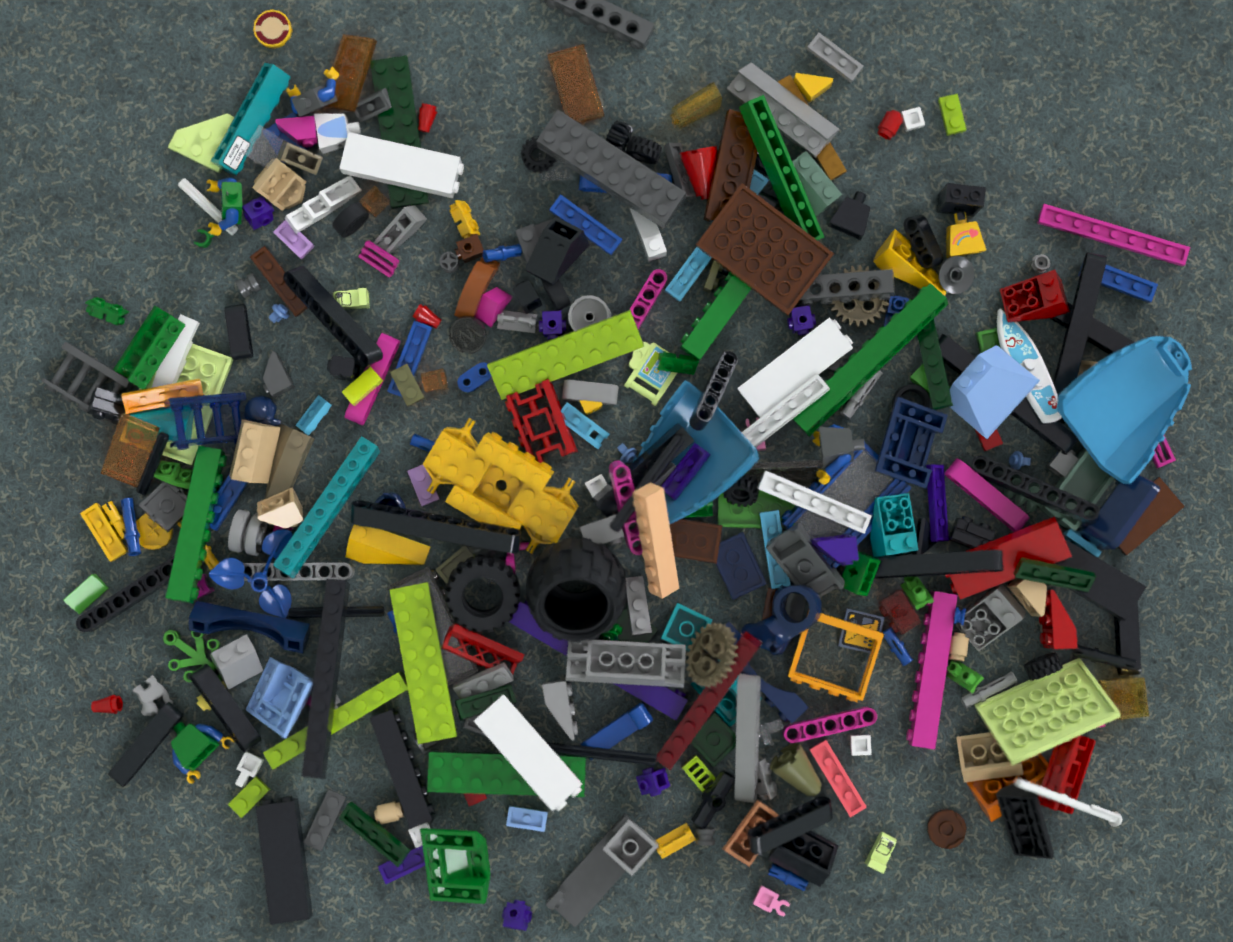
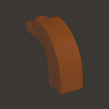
M483 256L480 261L476 262L462 290L454 316L475 319L482 295L485 294L488 285L498 271L500 262L491 261L486 263L483 260Z

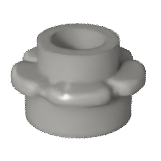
M1041 254L1033 257V263L1031 264L1033 270L1043 273L1050 267V260L1046 255Z

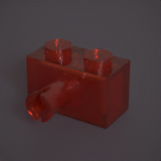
M901 590L894 591L878 602L880 604V607H878L879 611L884 617L887 616L891 621L889 626L894 633L898 632V634L903 635L922 623Z

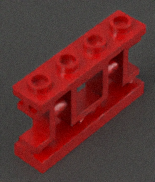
M549 379L536 384L535 387L538 394L522 400L518 392L506 396L507 401H505L508 411H512L514 417L512 423L514 428L519 430L520 436L518 439L521 447H525L526 452L535 456L528 436H530L531 442L542 439L545 449L535 452L538 458L536 461L539 463L545 462L542 455L559 449L561 457L578 452L570 429L565 424L564 419L566 420L564 413L561 412L562 407L553 383ZM542 389L546 393L553 413L550 412L549 407L538 409L535 400L545 397ZM515 400L518 406L529 404L532 413L522 416L525 424L522 422ZM545 413L551 430L535 436L529 419ZM556 425L559 428L566 449H564L562 443L553 446L551 444L549 436L558 433Z
M1079 735L1055 746L1041 787L1059 794H1065L1069 798L1077 800L1096 741ZM1038 795L1040 805L1056 811L1059 810L1073 814V807Z

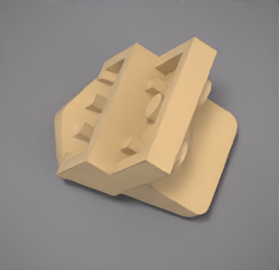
M276 158L271 159L256 177L252 188L283 211L302 203L307 182Z

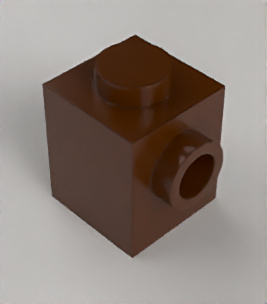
M477 234L456 242L458 248L455 249L458 259H463L464 263L482 257L484 249Z

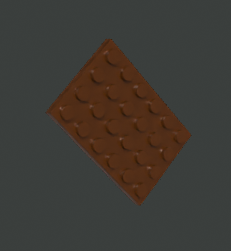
M743 183L695 245L787 316L834 255L832 251Z

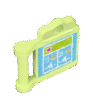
M643 342L644 347L632 353V359L628 365L634 371L624 386L628 389L632 388L652 401L651 404L656 406L677 373L657 370L660 361L658 360L659 353H663V351L669 352L655 343L649 345L647 342ZM638 377L659 391L657 395L634 381L635 378Z

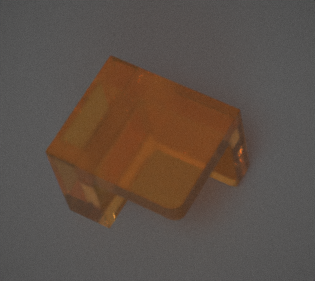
M375 185L359 201L374 218L390 204V201Z
M443 368L421 373L425 392L449 389Z

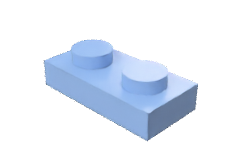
M510 805L506 826L545 832L548 811Z

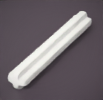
M184 178L178 183V186L217 223L222 221L221 211ZM234 225L226 229V231L233 235L237 232L238 227Z

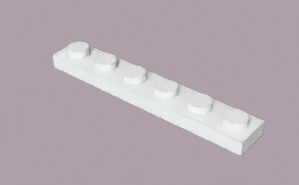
M817 373L745 429L742 434L756 448L827 393L830 388Z
M764 471L757 487L761 491L865 534L872 517L867 513L768 471Z

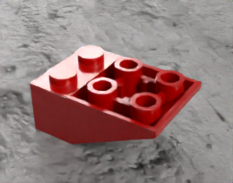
M1056 270L1000 289L1008 322L1047 319L1070 312L1063 284Z
M1047 590L1045 614L1039 617V623L1042 625L1043 633H1040V642L1043 644V648L1075 649L1077 648L1076 627L1055 591Z

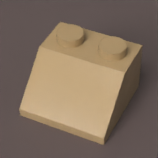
M293 487L257 502V517L260 521L286 529L288 527H296L304 520L303 507Z
M1016 578L1007 586L1031 616L1042 617L1045 614L1047 586L1044 583Z

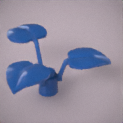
M279 529L269 533L264 538L262 551L270 556L263 572H257L251 578L248 574L244 573L245 567L240 560L226 558L209 572L210 578L227 589H238L243 586L244 577H246L254 591L262 592L259 597L260 607L271 615L286 618L289 608H291V593L282 584H276L272 588L267 586L268 577L266 574L272 558L274 557L277 560L292 538V531Z

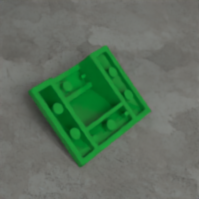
M422 828L420 831L430 900L485 904L491 875L486 839L478 831Z

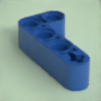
M641 702L587 738L580 746L610 749L636 730L647 726L654 719L643 702Z

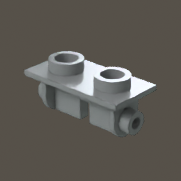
M503 310L497 316V329L535 333L537 314Z
M766 758L758 762V779L761 780L758 783V797H761L762 801L772 800L777 795V786L772 781V770L769 768L770 764L766 761Z

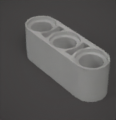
M564 380L562 399L580 402L579 400L602 402L603 405L615 406L617 405L619 386Z

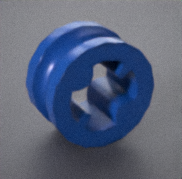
M956 607L954 624L960 623L962 626L964 625L966 608L960 610L959 607Z

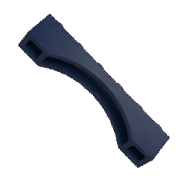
M196 601L189 615V631L204 634L224 630L253 631L271 638L284 650L304 653L310 637L309 623Z
M727 621L724 625L734 633L733 638L737 639L734 643L736 645L742 635ZM749 662L740 673L758 676ZM761 679L760 692L762 691L766 696L764 700L771 708L775 706L780 711L778 715L784 722L789 721L793 723L809 708L796 693L775 688Z

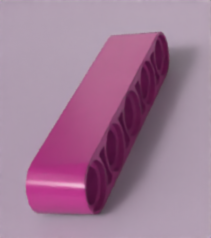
M656 269L650 274L629 309L638 330L666 285L667 275L661 269ZM659 275L663 277L664 281L657 284L653 281V278ZM649 291L653 293L654 297L651 300H647L643 294ZM636 308H642L644 314L637 316L633 311Z
M382 333L376 344L382 350L383 358L381 361L370 366L384 381L399 348L400 340ZM383 382L356 406L349 403L344 418L363 426Z
M956 458L944 473L951 481L1013 532L1020 530L1030 517L962 460Z
M618 460L610 464L609 473L619 512L635 490L629 468L622 461ZM623 467L622 474L616 475V470ZM623 486H628L625 493H620V489ZM635 510L622 529L629 550L635 555H641L643 551ZM631 523H636L634 529H628ZM640 541L638 547H632L634 542Z
M860 707L788 724L783 728L782 735L790 743L806 741L870 726L876 722L877 713L870 707ZM865 711L871 712V719L868 721L863 720V713ZM847 715H851L853 718L850 725L844 724V718ZM827 720H833L834 726L830 730L825 728ZM809 724H814L815 731L812 734L806 733V727ZM794 728L796 729V736L790 739L787 737V731Z

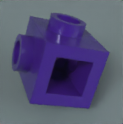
M262 196L252 199L249 203L242 206L244 218L253 230L266 226L274 220L272 213L274 208Z
M810 305L793 308L789 314L790 318H787L788 328L792 329L793 334L798 333V336L809 334V331H812L814 328L813 325H816L815 315L811 314Z
M542 311L543 321H539V332H543V336L547 337L548 340L562 336L563 331H566V320H562V311Z
M654 767L643 769V773L636 776L641 795L650 794V797H653L670 787L665 768L654 769Z
M514 900L513 903L507 902L502 913V918L504 919L503 927L527 931L528 923L532 919L531 907L526 906L525 901Z

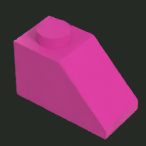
M314 116L275 119L278 129L299 146L312 147L314 144H318Z

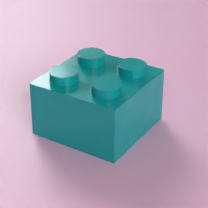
M676 603L660 638L672 644L686 645V650L690 652L688 645L693 644L691 638L696 639V632L701 633V627L706 628V625L711 624L713 619Z

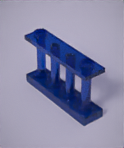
M246 393L169 398L164 401L165 409H171L174 412L178 441L172 442L170 448L177 447V450L189 449V446L234 442L236 445L241 425L239 406L241 405L240 403L246 400ZM229 404V407H231L235 435L224 436L220 411L222 405ZM203 406H210V409L213 411L216 437L205 438L201 412ZM191 407L194 413L197 439L186 440L182 411L184 408Z

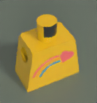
M965 212L955 213V225H950L946 228V258L986 251L977 221L967 222Z

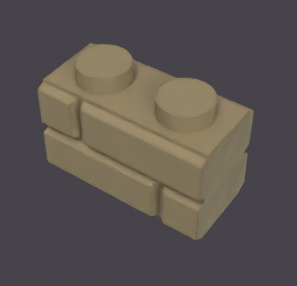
M284 140L277 155V159L315 175L323 158L318 154Z

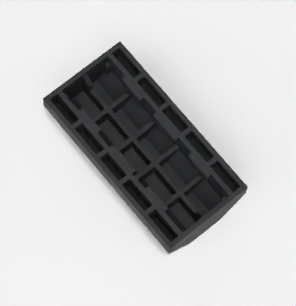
M1015 783L999 789L996 796L1014 855L1052 859L1054 851L1038 795L1016 786Z

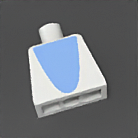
M314 114L319 149L322 154L345 147L348 132L361 133L359 122L348 123V118L345 114Z

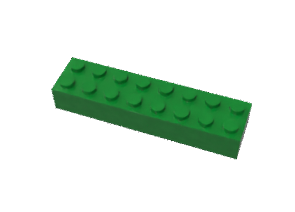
M429 752L427 792L539 796L502 753ZM557 755L582 783L580 786L582 791L575 797H584L586 758Z

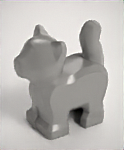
M154 675L144 681L146 684H149L147 689L138 685L132 690L133 693L137 694L139 701L142 703L141 713L143 716H154L158 713V707L153 701L160 697L163 698L165 704L168 702L173 704L167 690L157 681Z

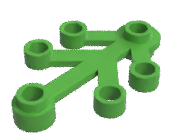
M168 630L165 632L163 640L167 645H175L191 657L184 660H170L168 663L170 670L176 671L182 667L208 664L215 671L216 667L213 661L211 662L206 658L204 633L197 637L195 632L191 631V635L196 643L195 650L180 639L178 631ZM170 634L174 637L173 641L168 640ZM208 640L207 648L211 650V653L219 649V640ZM212 641L216 642L215 648H212L210 645ZM174 661L178 664L176 669L172 667ZM186 671L184 673V680L187 682H192L190 679H188L187 675L188 673H193L195 671ZM220 674L217 675V677H218V678L220 679V681H221L222 678H221Z

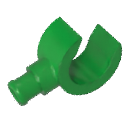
M203 229L197 230L201 234H206L207 238L204 243H194L200 248L208 247L211 244L212 237L215 235Z

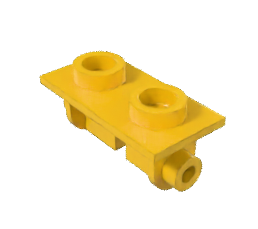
M455 200V203L449 206V211L455 223L460 220L462 221L461 224L457 225L461 237L465 239L475 234L479 236V226L470 214L471 209L465 201Z
M687 822L656 839L658 842L656 850L662 859L696 840Z

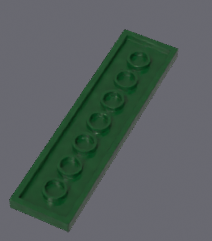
M408 56L370 61L374 92L386 87L392 108L378 114L381 139L421 148ZM388 184L392 209L429 203L427 192Z

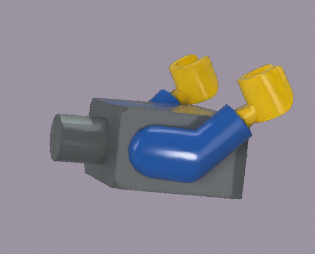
M331 67L330 71L328 69L324 71V75L328 78L325 85L313 88L301 94L296 85H294L292 90L286 89V92L291 97V109L294 114L300 117L309 115L338 101L335 95V80L339 77V73L333 67Z
M836 424L829 427H819V431L813 433L815 438L813 443L821 448L823 468H825V471H817V477L820 478L819 482L823 485L829 483L830 476L845 465L853 462L854 451L865 450L864 438L852 439L851 429L843 428Z

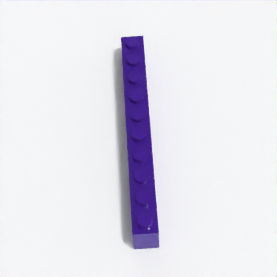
M527 600L525 603L520 601L517 612L513 614L510 623L567 656L568 640H558L553 638L549 632H544L535 622V619H533ZM615 684L674 720H677L688 701L684 698L685 693L678 689L672 691L666 686Z

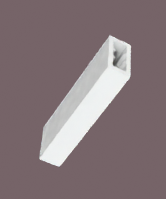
M348 132L339 169L342 174L453 198L454 193H458L460 182L457 181L458 176L463 173L464 164H462L461 158L458 156Z
M828 318L737 388L759 418L817 373L818 375L853 349L851 346L853 344L852 340L847 334L843 336L840 332L841 326L835 319L831 320Z
M504 694L474 720L478 727L552 811L557 809L559 812L567 804L565 800L570 795L574 798L582 791L580 788L582 783Z

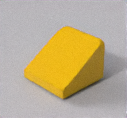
M579 400L585 415H589L603 407L602 402Z

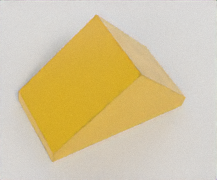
M795 73L794 82L810 103L831 87L833 78Z

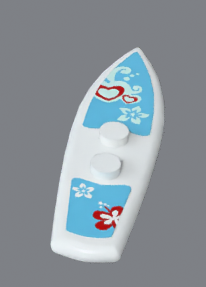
M999 309L997 312V335L1001 349L1040 380L1026 396L1027 400L1042 423L1058 421L1062 418L1057 411L1058 394L1042 356L1023 327L1018 322H1008L1005 312Z

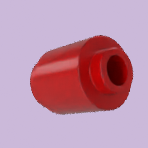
M896 110L887 111L878 126V135L884 139L891 140L903 122L901 113Z

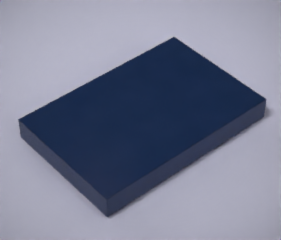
M743 532L720 542L716 567L732 600L767 584Z

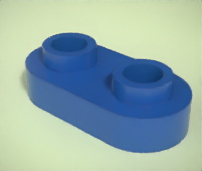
M482 362L475 365L458 378L457 383L461 391L470 393L492 378L487 363ZM486 369V374L480 375L479 371ZM466 379L470 380V385L468 386L464 385Z

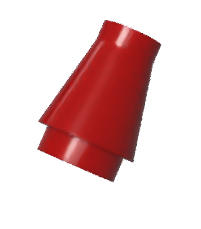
M422 103L421 108L419 107V131L430 132L437 114L436 106Z
M421 304L412 316L417 322L437 329L442 321L426 305L423 306Z
M115 694L91 703V709L94 713L117 714L123 708L122 698Z

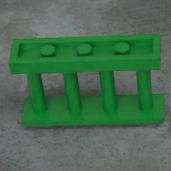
M154 305L113 370L128 378L129 382L139 388L145 389L181 334L185 324Z

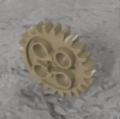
M859 265L858 270H855V268L851 266L850 272H848L847 269H844L843 273L864 271L862 270L861 265ZM871 283L874 290L879 288V283ZM853 284L855 289L852 292L858 291L860 285ZM835 285L831 288V291L837 293L841 287ZM879 297L871 298L870 301L852 299L854 308L851 310L846 309L844 303H841L840 300L832 301L831 304H828L834 305L831 312H838L835 318L843 317L841 323L848 320V326L855 322L856 328L859 327L861 322L864 327L867 326V321L874 324V317L879 320L881 318L879 313L885 314L886 312L882 307L889 306V303L885 302V300H879ZM870 302L873 309L865 310L863 303Z
M713 622L712 625L707 624L706 628L701 627V633L696 632V639L691 638L693 644L688 645L690 652L686 653V655L689 656V659L685 663L689 664L686 670L690 672L688 676L692 678L693 682L706 687L716 686L717 682L722 683V677L727 679V671L732 672L730 666L735 664L733 658L737 657V654L734 651L738 646L734 645L737 639L733 638L734 633L730 631V628Z

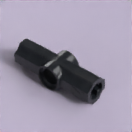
M721 770L713 785L703 791V801L691 819L699 827L707 828L715 813L725 807V797L735 782L733 775L725 770Z

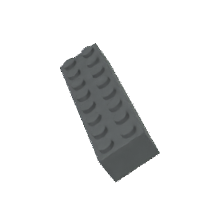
M559 110L556 111L537 139V147L663 229L666 228L685 200V191Z

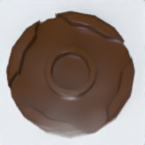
M942 809L937 811L930 817L927 823L928 836L938 847L952 849L958 847L965 838L967 830L965 821L960 814L953 810Z

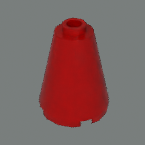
M717 146L680 153V158L696 197L700 196L701 200L708 199L717 159Z

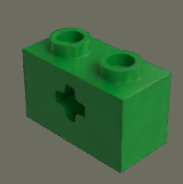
M858 551L859 560H854L853 564L846 565L841 576L845 580L844 589L856 595L868 596L881 560Z

